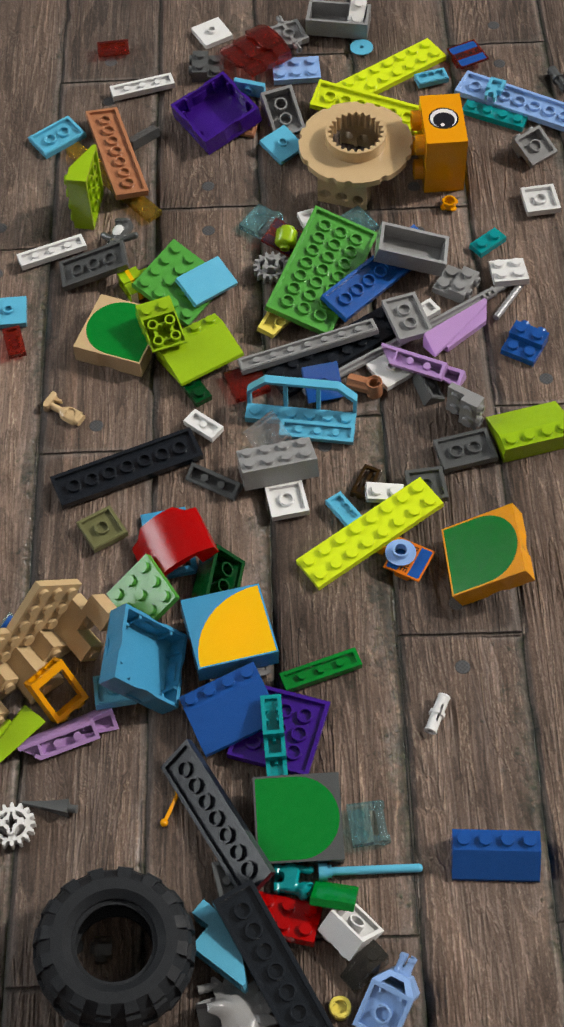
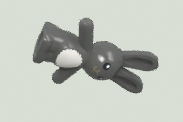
M116 218L112 235L102 232L101 238L108 241L107 245L121 239L124 242L137 239L139 234L137 232L131 233L134 227L129 218Z

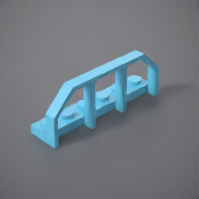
M264 375L247 386L245 422L281 425V418L355 425L358 394L340 381ZM264 385L283 386L284 406L252 403V392ZM288 387L316 389V409L288 407ZM321 389L337 391L352 401L353 412L321 410Z

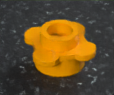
M447 195L442 198L441 210L452 212L457 210L456 204H458V200L454 196Z

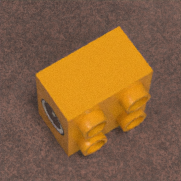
M460 93L419 96V110L410 111L411 131H417V134L412 135L413 147L411 149V156L418 155L419 158L413 159L412 162L414 180L422 179L424 193L464 190L468 137Z

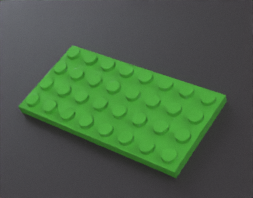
M315 206L264 310L318 334L333 330L339 316L320 300L321 295L366 261L375 242L377 232L319 206Z

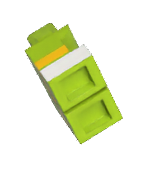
M135 266L117 273L118 284L130 302L139 304V300L145 298L132 288V283L146 268L138 270Z

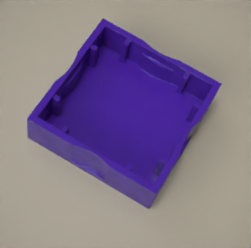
M224 71L205 82L195 91L188 93L171 104L174 118L208 155L262 121L259 107L237 88L236 84Z

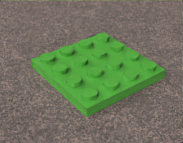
M175 239L167 245L132 283V288L150 301L170 295L180 324L184 327L191 325L213 300L211 299L195 308L175 282L177 277L205 263Z

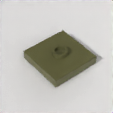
M110 505L76 522L77 527L94 553L129 536L128 531Z

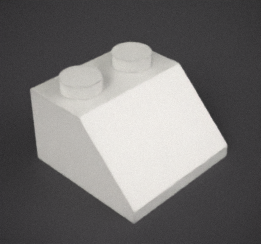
M357 903L354 912L331 910L317 929L323 935V938L331 943L339 951V954L348 961L360 956L384 932Z

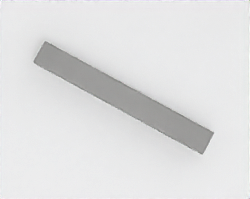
M373 318L239 358L237 363L242 375H246L379 334V329Z

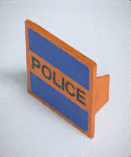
M411 542L416 549L414 561L405 566H396L387 560L383 568L393 571L395 576L406 581L411 579L419 583L435 551ZM398 549L395 551L397 554L400 555L406 553V551L403 549Z

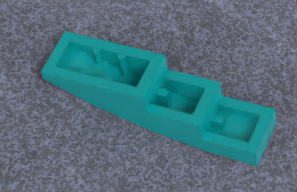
M281 694L260 696L266 773L267 776L288 775Z

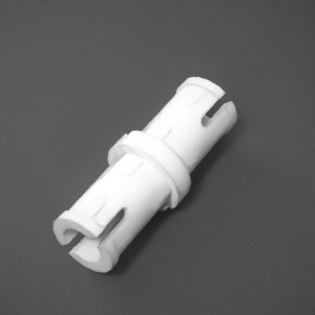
M441 692L438 693L435 704L429 711L430 716L427 724L424 727L426 733L431 735L437 734L440 722L446 715L445 710L450 701L449 695Z

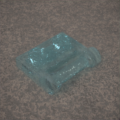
M258 204L239 224V229L263 240L276 221L280 222L283 219V215L279 211L275 212ZM270 218L271 220L262 229H260Z
M383 800L346 804L353 848L378 844L388 845L391 843V837L387 832L383 811L385 804ZM371 810L375 811L379 835L373 836L369 814Z

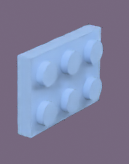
M319 56L272 59L274 85L317 83L321 79Z

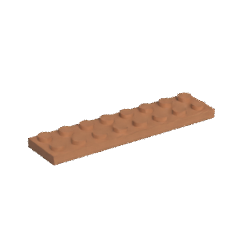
M118 108L86 111V119L115 199L124 200L149 196V190Z

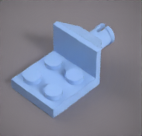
M401 952L395 966L379 972L371 979L352 1025L356 1027H403L413 1002L420 995L415 977L411 975L417 962L414 956H411L407 961L409 954Z

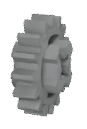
M274 251L271 254L265 252V256L259 255V259H255V264H253L254 276H257L258 281L263 280V284L269 282L270 285L273 282L277 284L288 262L286 256L281 257L280 252L275 255Z

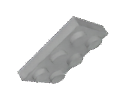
M415 291L381 300V306L399 344L423 338L424 333L432 329Z

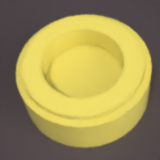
M336 996L331 999L329 1014L333 1019L343 1021L350 1016L352 1006L348 998Z

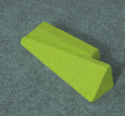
M26 705L21 708L12 721L6 719L0 725V763L45 723L43 718Z

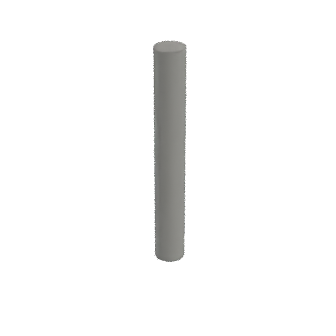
M525 285L514 287L493 315L495 320L500 319Z

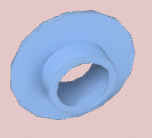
M397 539L387 545L385 555L392 564L405 566L414 561L416 549L410 541ZM398 549H403L406 551V553L400 555L397 554L395 551Z

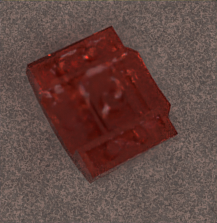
M263 24L246 30L245 35L232 40L233 43L220 48L221 55L229 59L237 68H244V71L251 77L292 59L291 50L282 37L272 28Z

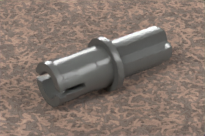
M550 66L547 73L552 78L553 84L557 85L564 93V75L558 71L556 66Z

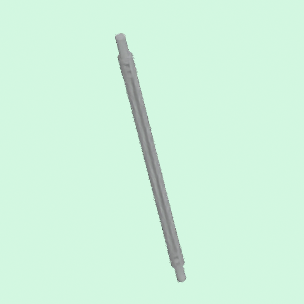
M492 286L432 318L429 322L432 328L480 300L484 298L490 300L492 297L497 296V293L510 286ZM397 338L385 344L399 348L406 343L399 344ZM380 346L340 367V378L385 354L382 347ZM304 388L302 389V392L306 396V391Z

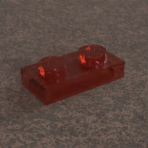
M128 39L97 42L99 57L130 54Z

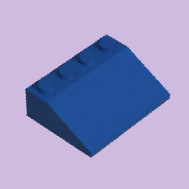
M254 661L179 697L206 758L263 731L260 696L269 695Z

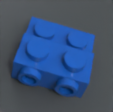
M516 320L509 331V336L502 346L500 354L533 367L548 342L549 332L543 327L536 328L531 326L526 320L521 322Z

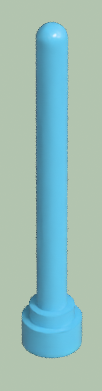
M318 863L319 881H328V878H332V876L417 873L423 870V866L418 863L332 867V865H327V863Z

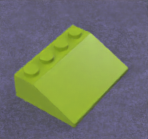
M95 144L84 152L69 167L68 173L64 175V185L67 186L66 196L69 197L68 207L71 209V221L74 223V228L94 230L102 204L104 188L97 146Z
M215 313L183 328L187 343L155 352L157 360L181 386L244 356V352L224 322Z
M556 401L485 417L503 463L564 449V410Z

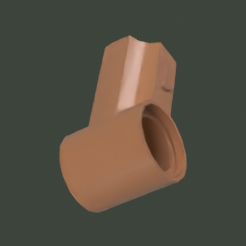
M352 373L348 375L346 386L349 389L366 393L371 399H378L382 396L383 385L382 379L379 376L365 377Z

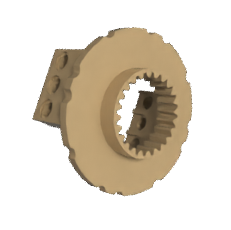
M359 102L339 103L332 105L329 109H322L315 113L306 122V127L302 128L298 141L299 154L303 164H306L308 170L318 179V201L365 211L370 201L371 186L379 185L382 181H388L397 176L406 167L407 160H410L413 147L411 131L407 124L402 123V118L383 106L377 107L372 103L361 104ZM337 130L340 131L341 144L347 143L356 147L362 146L367 148H364V151L358 149L357 152L353 149L347 151V148L341 149L340 145L337 146V143L333 142V134H336Z

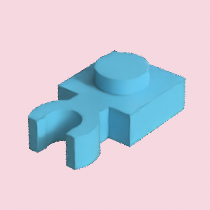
M491 77L486 86L484 100L492 97L493 102H496L497 95L501 96L506 86V80Z

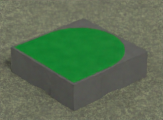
M339 772L252 777L255 838L273 867L274 865L290 863L318 865V863L337 864L345 862Z

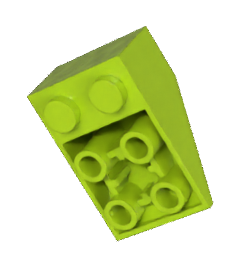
M170 295L135 305L138 323L153 353L187 343Z

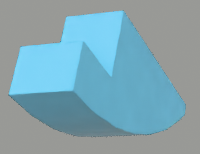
M203 899L192 912L195 922L205 928L204 932L196 940V956L246 994L248 992V981L242 956L217 911Z

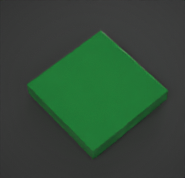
M315 880L309 905L354 912L359 887Z

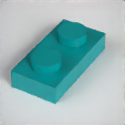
M494 227L470 243L469 249L482 258L506 242L507 237Z

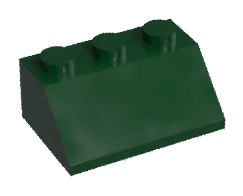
M215 544L219 552L204 562L199 560L191 598L239 588L241 586L245 561L222 546Z

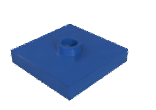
M337 361L301 368L303 378L341 382ZM305 388L308 404L316 403V389ZM321 389V402L344 397L337 391Z

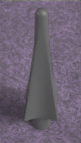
M69 799L21 802L23 806L42 809L69 818L70 813H78V805L70 804Z

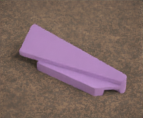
M485 298L425 332L423 348L436 357L443 349L449 352L486 325L487 300Z
M385 343L381 344L390 366L441 382L444 381L448 384L453 382L461 386L466 380L464 370L448 366L446 362Z
M112 708L95 709L27 738L17 749L20 752L23 751L33 755L34 758L43 760L100 739L99 733L117 730L119 727Z

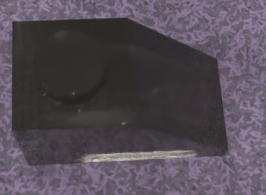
M373 939L355 955L341 973L340 978L355 994L389 964V955Z

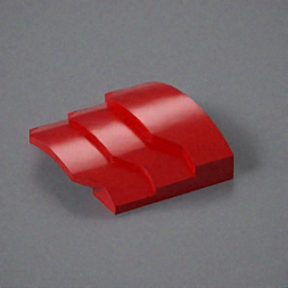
M171 507L159 513L140 528L137 543L132 548L137 561L145 554L151 555L166 578V575L195 556L204 562L219 552L196 507L187 510Z

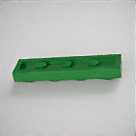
M354 647L279 673V678L284 690L294 692L362 668V662Z

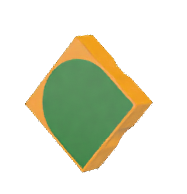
M513 503L441 529L452 597L462 606L487 598L496 592L509 590L535 581L531 557L526 546V532L522 513Z

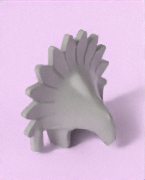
M211 977V983L197 986L199 995L209 992L214 994L213 998L196 1003L200 1027H271L278 1024L275 1017L269 1015L272 1012L262 993L258 992L259 988L255 981L248 984V992L246 994L225 978L222 983L216 977Z

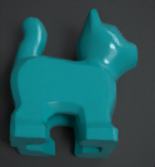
M293 863L274 865L276 871L275 881L282 878L281 882H274V894L296 895L301 901L307 900L312 893L313 883H299L300 873L311 874L315 870L314 867Z

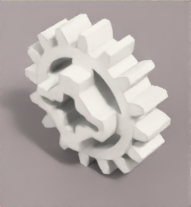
M11 802L8 808L3 804V810L0 811V832L2 833V835L0 834V844L2 843L3 849L10 845L12 850H14L16 844H19L22 848V842H30L29 835H35V831L32 829L37 827L36 822L33 821L35 819L34 814L30 813L29 807L23 809L22 803L15 807L14 803Z

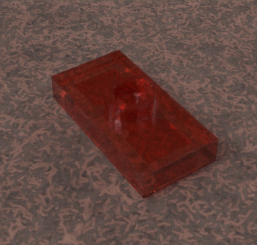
M20 326L2 329L9 359L27 356Z

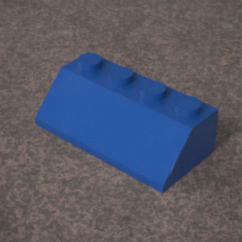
M452 829V880L540 882V831Z

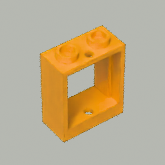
M56 657L52 658L23 683L50 721L57 724L66 721L70 716L69 714L81 708L85 704V700L89 698L64 661ZM61 671L77 695L55 712L39 689Z

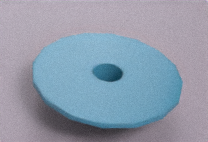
M358 39L351 43L350 50L356 55H367L372 52L373 44L368 40Z

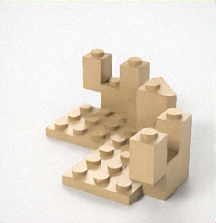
M78 579L35 581L8 626L0 628V700L18 689L31 705L34 704L36 700L23 683L54 657L60 659L72 651L81 662L97 659L104 645L90 629L95 625L101 632L107 631L110 611L117 608L105 594L91 595L87 601L81 593H78V589L82 585ZM58 672L39 690L45 696L64 682V678ZM0 701L1 725L10 712Z

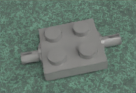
M281 15L277 16L276 21L278 24L269 27V33L280 51L294 48L297 53H301L302 48L300 45L309 43V36L298 19L284 21Z

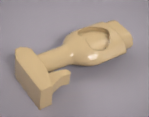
M54 391L43 402L45 412L53 410L59 413L63 421L71 425L80 426L85 419V415L82 414L83 412L73 407H61L55 404H62L63 402Z

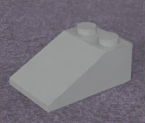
M292 84L260 94L263 112L272 132L282 125H285L293 134L301 132L302 128H305Z

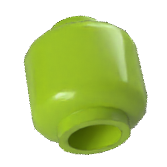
M282 225L276 230L275 245L284 252L294 249L297 244L298 232L292 225Z

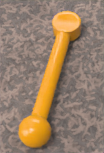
M176 792L165 817L160 821L162 827L168 825L169 816L179 798Z

